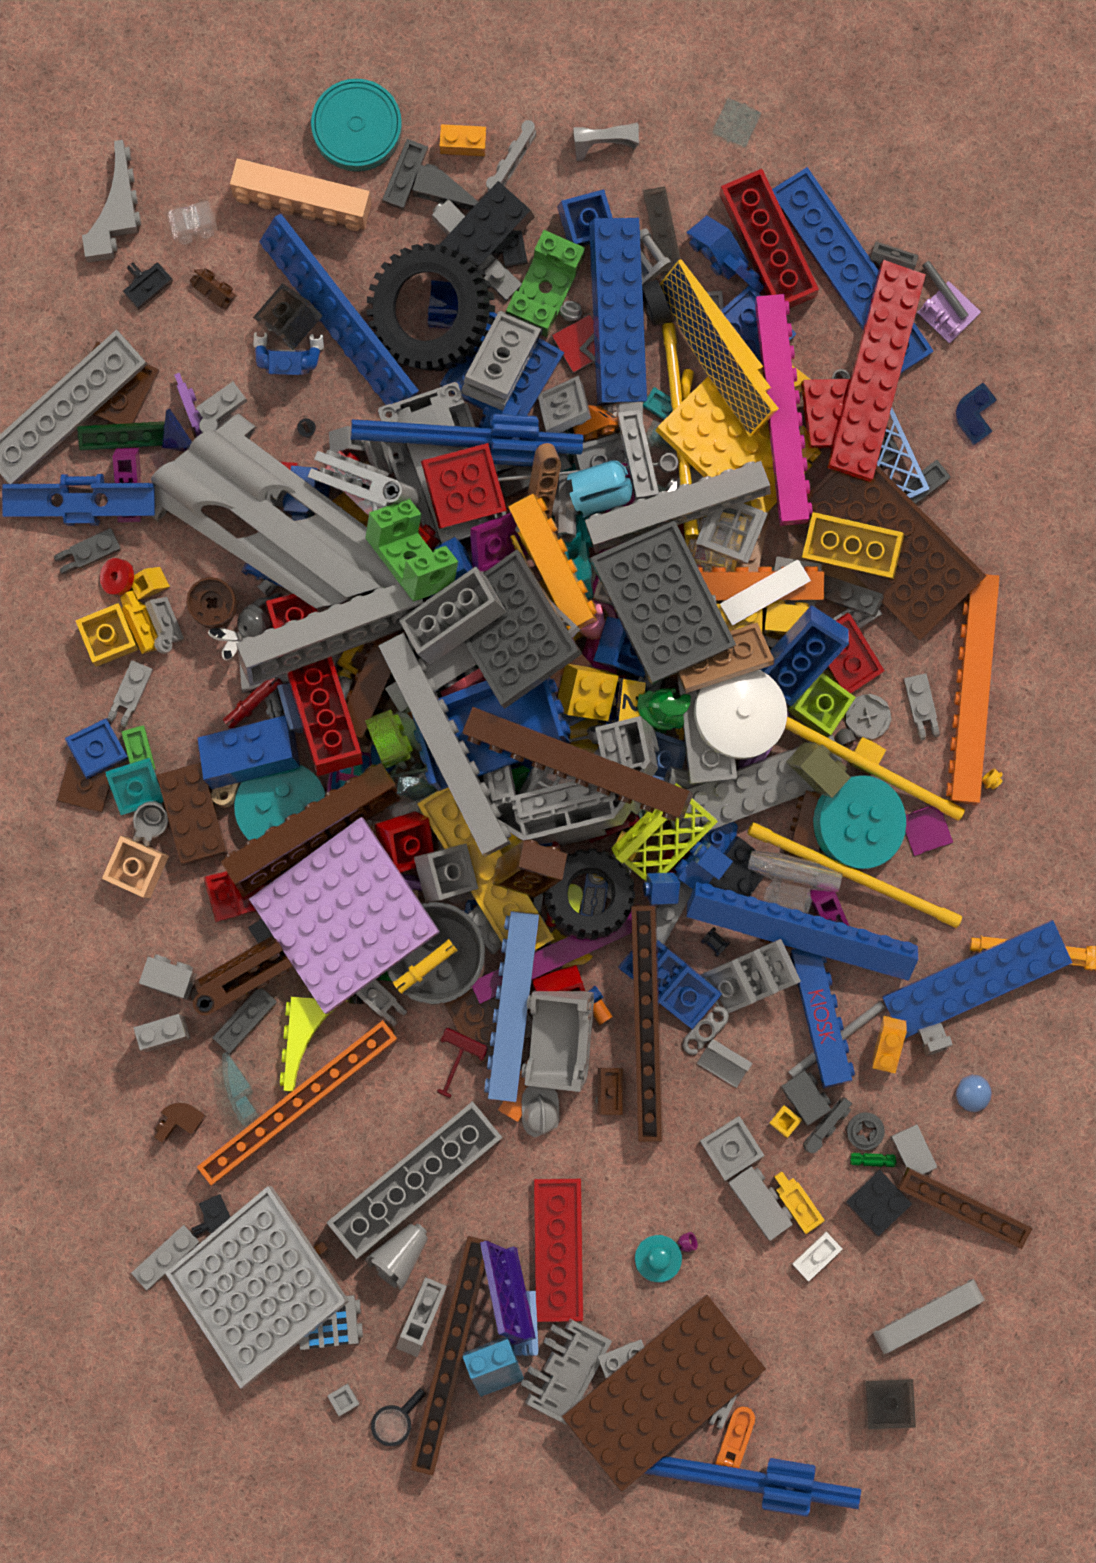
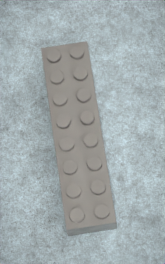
M397 581L390 587L378 588L366 596H356L347 603L332 605L323 612H313L304 619L289 621L280 628L267 629L261 635L246 637L236 645L239 661L249 686L259 684L403 630L404 628L399 620L423 604V600L420 599L413 602Z
M472 1101L326 1223L352 1255L358 1259L500 1141L502 1136Z

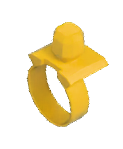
M364 644L343 652L337 662L343 668L342 671L339 670L337 673L338 676H345L350 679L351 674L356 676L358 670L352 666L354 662L351 659L357 651L359 653L362 651Z

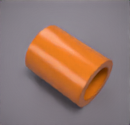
M602 999L596 1002L593 1008V1017L599 1026L613 1017Z

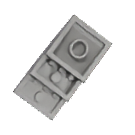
M781 939L701 974L702 977L722 993L719 999L728 1013L801 982ZM718 1001L715 1002L716 1007L719 1006Z

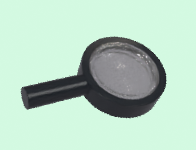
M419 1388L402 1407L387 1405L380 1408L374 1414L371 1422V1430L375 1439L386 1446H397L403 1443L411 1431L409 1413L423 1399L426 1393Z

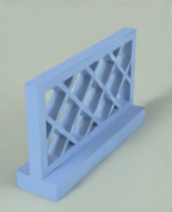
M891 407L890 416L893 424L891 430L886 429L885 431L889 435L885 445L881 446L883 450L877 465L893 469L889 477L891 480L895 471L908 475L904 486H897L903 492H909L907 496L911 499L930 489ZM894 427H896L898 433L893 432ZM891 435L901 438L903 444L900 451L887 447ZM904 447L908 454L902 452ZM885 450L898 454L894 466L881 462ZM900 456L911 460L912 465L909 471L897 467ZM913 468L917 474L912 473ZM910 476L919 479L923 486L916 491L906 488Z

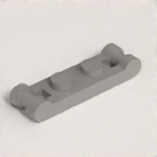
M526 120L522 123V133L519 138L510 144L509 154L505 160L502 159L499 162L495 176L487 179L486 186L488 191L497 181L506 186L536 137L535 125L532 121Z

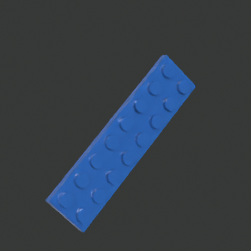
M1050 920L886 994L882 998L891 1018L906 1021L907 1032L905 1038L918 1033V1029L943 1022L1071 964L1072 960L1054 921Z

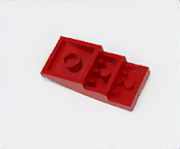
M227 871L205 876L203 879L215 921L220 922L256 912L257 910L249 898L282 874L245 897H242Z

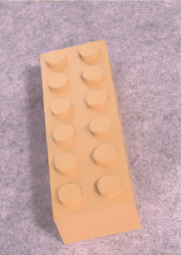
M241 159L236 160L230 182L233 197L240 203L249 204L251 201L258 203V206L264 209L275 207L279 208L280 212L293 215V212L299 213L308 220H315L316 217L324 219V223L328 225L344 224L347 229L352 231H359V228L365 230L371 208L370 191Z

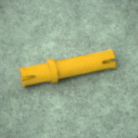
M448 939L414 967L411 965L409 971L392 983L396 988L400 986L398 991L403 994L404 991L417 981L420 983L423 980L422 977L458 950Z

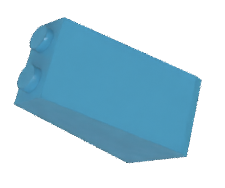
M505 1336L465 1351L463 1354L470 1378L480 1397L521 1382L524 1379L510 1339Z

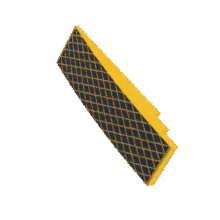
M680 259L660 283L669 310L705 372L749 435L753 436L759 432L779 409L767 394L771 387L759 372L763 365L682 259Z

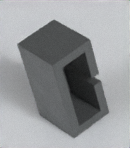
M803 1071L780 1086L791 1104L795 1106V1110L805 1125L808 1126L831 1110L828 1106L831 1104V1101L824 1092L820 1094L816 1088L818 1082L811 1072L807 1074L806 1071Z

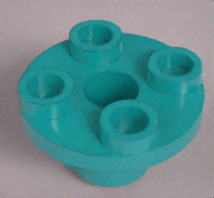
M649 1236L637 1247L635 1253L636 1267L639 1273L649 1281H668L678 1273L681 1267V1250L676 1242L667 1236Z

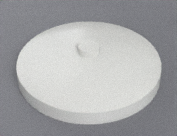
M756 670L699 689L694 704V719L701 737L713 750L729 758L748 759L763 754L780 739L787 721V706L784 695L777 683L763 671Z

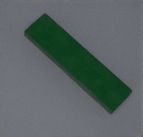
M169 421L77 426L79 451L171 445Z

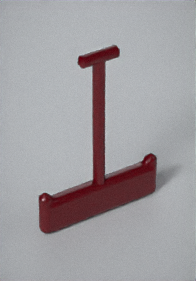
M445 1028L440 1040L441 1043L448 1042L460 1048L444 1089H438L437 1093L451 1098V1094L447 1093L464 1050L479 1057L480 1061H483L488 1047L450 1028Z

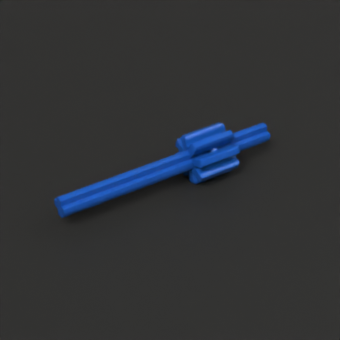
M493 414L490 418V428L351 420L350 440L456 447H475L488 443L493 463L499 465L532 467L536 449L545 443L554 445L557 453L581 455L583 451V435L539 432V421L536 416Z
M663 1456L643 1473L762 1493L763 1510L804 1517L809 1516L811 1502L859 1510L861 1489L814 1481L816 1470L814 1465L774 1458L769 1459L767 1472L763 1473Z

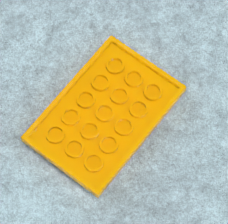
M708 376L655 431L703 477H714L720 475L724 470H735L748 462L754 461L756 463L761 461L770 483L771 494L745 502L744 504L767 513L777 503L768 422L757 434L750 436ZM807 462L808 470L812 466L809 462ZM742 513L751 522L753 517Z

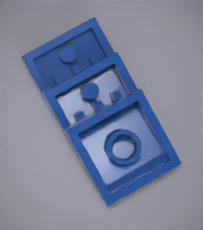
M657 939L659 1003L693 1029L722 993ZM633 949L618 966L631 979H633Z

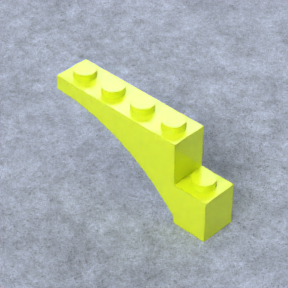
M291 997V1002L286 1003V1016L290 1017L289 1025L284 1027V1039H288L287 1049L283 1048L282 1062L286 1063L285 1072H281L280 1086H284L283 1091L292 1092L295 1090L298 1069L306 1047L318 1027L335 1010L333 1009L328 1014H325L315 998Z

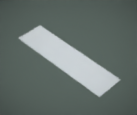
M796 560L720 603L731 624L734 625L811 580L799 560Z

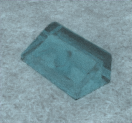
M400 776L398 779L397 794L414 801H418L437 791L433 785H429L428 781L422 778Z

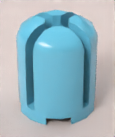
M611 460L568 474L567 480L572 479L573 492L569 494L576 512L582 511V518L625 505L630 501L632 483L630 478H625L628 475L625 466L619 461Z

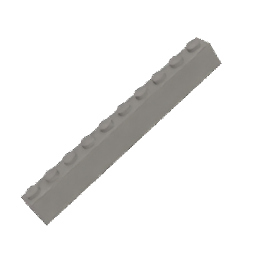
M404 633L379 645L482 855L486 857L511 844L508 839L511 837L506 824L501 825L498 819L501 816L495 803L491 804L487 797L490 795L485 782L480 783L477 777L480 774L474 761L470 762L466 755L470 753L464 740L459 741L456 735L459 732L453 719L449 721L446 712L449 711L443 699L439 700L435 693L438 691L433 678L428 679L425 673L428 670L425 661L422 658L418 659L415 648Z

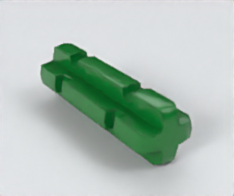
M851 1153L850 1164L855 1166L863 1164V1166L883 1167L885 1165V1167H895L896 1155L886 1154V1156H883V1154L864 1153L861 1155V1153Z

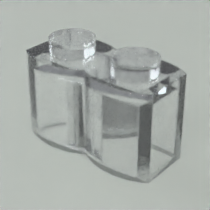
M210 201L199 202L166 213L173 239L180 244L190 243L193 241L192 238L197 236L202 238L212 237L215 235L214 232L219 231Z

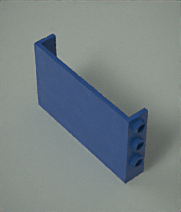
M549 677L505 709L500 705L487 680L438 698L439 700H444L449 710L446 712L449 721L453 719L459 729V732L456 733L459 741L464 740L470 753L466 754L469 761H474L479 769L480 774L477 777L519 761L510 758L511 753L504 750L502 754L489 750L490 745L482 742L479 746L467 741L468 736L462 732L472 707L562 742L570 743L567 735L571 733L567 721L562 719L561 713H564V708L560 699H556L555 692H558L553 678L550 679ZM413 716L416 726L414 736L417 743H420L422 751L419 752L423 764H426L428 771L425 772L429 785H433L438 791L449 788Z

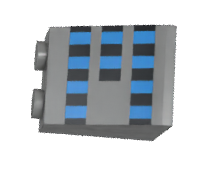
M347 1295L346 1297L349 1302L299 1343L300 1350L359 1343V1338L363 1337L362 1323L357 1321V1314H361L360 1299L356 1300L355 1295Z

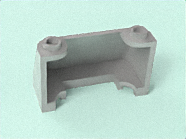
M534 991L532 995L528 996L527 1009L531 1010L533 1021L530 1058L527 1064L522 1066V1078H525L526 1086L575 1092L582 1090L586 1084L589 1069L594 992Z

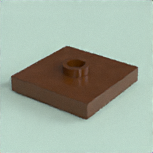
M69 756L57 801L103 813L110 788L106 771L115 768L111 767L86 779L75 758Z

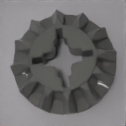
M864 1112L855 1115L847 1126L850 1142L861 1150H870L877 1147L884 1138V1125L880 1118L872 1113ZM862 1121L867 1128L875 1127V1130L869 1133V1141L865 1135H856V1133L862 1130Z

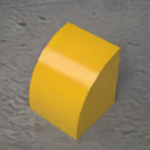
M161 567L141 570L134 575L132 585L138 600L151 597L170 587Z

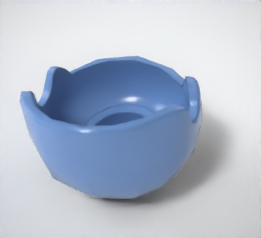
M972 1074L964 1077L957 1087L956 1097L958 1103L966 1111H981L988 1106L991 1100V1087L982 1076Z

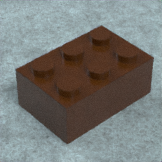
M523 840L497 859L493 885L537 897L562 881L567 853L560 852V849L553 846L544 847L538 845V842L534 840Z

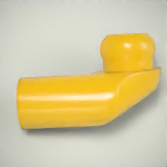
M685 369L682 374L680 383L683 401L692 393L690 390L694 372L691 369Z

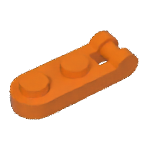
M740 1406L733 1411L715 1465L740 1468L755 1423V1415L750 1408ZM727 1451L736 1454L734 1460L725 1458Z

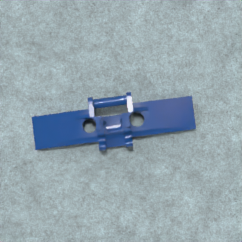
M62 474L60 484H2L3 517L63 516L64 524L67 526H74L75 523H89L91 526H99L100 520L97 519V516H155V483H104L103 474H97L96 476H68V474ZM91 485L93 493H69V486ZM55 494H60L63 498V503L59 507H55L52 504V497ZM105 494L107 496V503L105 506L100 507V497Z

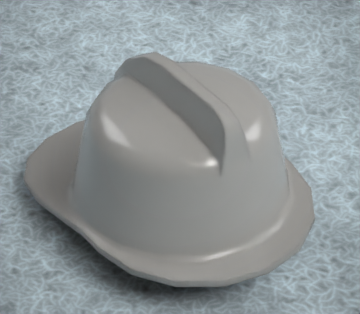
M528 1086L522 1095V1123L529 1135L538 1137L558 1127L559 1099L555 1089Z

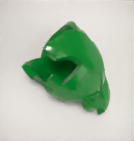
M663 688L654 692L646 691L642 695L639 694L637 701L638 712L645 721L657 729H681L684 725L683 714L687 712L690 706L691 695L682 694L679 696L675 688Z

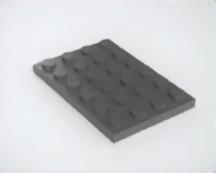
M675 520L590 558L591 564L651 685L736 646Z
M518 549L483 573L488 578L506 613L464 641L504 709L582 655Z

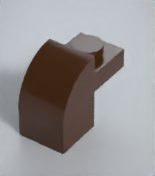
M186 1103L171 1104L162 1110L161 1113L168 1119L166 1121L162 1120L155 1129L157 1134L154 1138L164 1143L177 1125L193 1135L206 1118V1115L194 1106Z

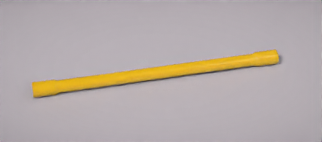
M665 323L662 325V334L666 351L673 412L683 400L676 347V328L674 323ZM677 452L680 485H691L690 464ZM697 519L683 523L686 539H696L699 537Z
M787 717L785 729L812 743L815 742L819 746L822 744L836 756L939 809L940 812L957 821L962 818L965 811L964 808L927 791Z
M752 822L748 829L747 835L788 851L935 917L937 920L954 928H957L962 920V916L955 912L938 907L780 836L757 823Z

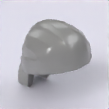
M148 801L137 808L133 818L136 830L133 841L139 842L141 840L145 846H149L152 838L164 832L169 819L167 811L162 804L156 801Z

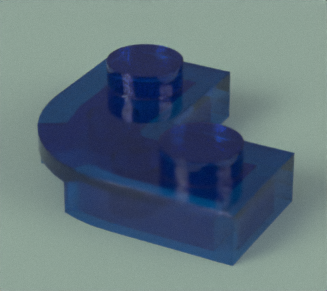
M984 382L966 394L960 400L956 409V421L973 445H976L993 432L980 415L981 412L997 401Z

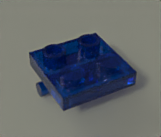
M431 281L428 327L450 329L458 313L457 293L450 282Z

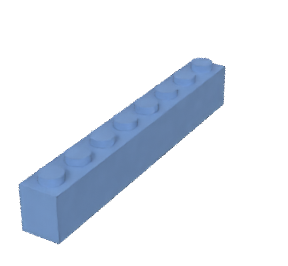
M511 911V915H506L504 929L509 931L508 939H503L501 953H506L505 962H500L499 976H503L502 986L497 985L496 999L500 1000L499 1009H494L493 1023H497L496 1032L491 1033L490 1046H494V1054L488 1057L487 1069H491V1078H486L484 1089L485 1093H489L488 1099L516 1102L528 1011L527 999L530 994L539 914Z

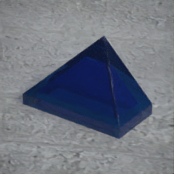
M169 408L165 414L162 448L185 452L189 449L192 441Z

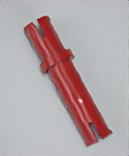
M275 678L264 681L246 699L240 700L236 704L237 707L223 718L225 724L234 719L228 726L233 729L245 717L251 716L252 711L276 690L278 685L282 684L281 679L278 678L273 684L272 682Z

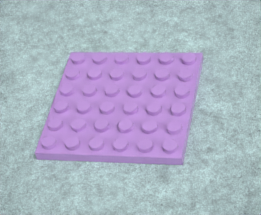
M362 817L249 898L325 1014L331 1012L440 933Z

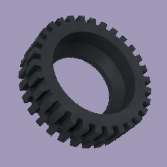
M423 243V246L418 244L411 245L412 250L403 248L400 250L401 255L393 254L389 257L392 261L391 264L384 262L380 266L385 270L383 274L376 272L373 277L379 282L377 285L370 284L369 290L375 292L374 297L367 296V303L373 304V309H366L367 316L373 317V321L368 322L369 327L376 330L374 334L391 356L401 364L427 371H444V368H455V363L463 364L467 362L466 356L473 357L477 354L474 348L481 347L483 341L480 339L482 336L486 337L488 330H486L487 324L492 325L494 322L493 318H489V312L495 313V306L490 305L489 300H495L494 293L488 292V288L492 287L490 281L484 279L486 274L483 270L477 268L479 265L475 261L470 260V257L454 249L430 243ZM424 272H434L444 276L453 285L458 297V313L452 327L441 337L429 341H421L409 336L401 328L396 317V302L402 286L411 277Z

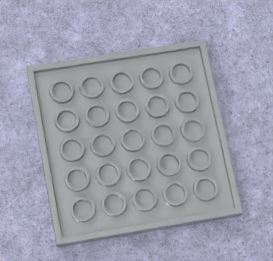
M267 1186L165 1272L240 1389L247 1387L349 1302L272 1186Z

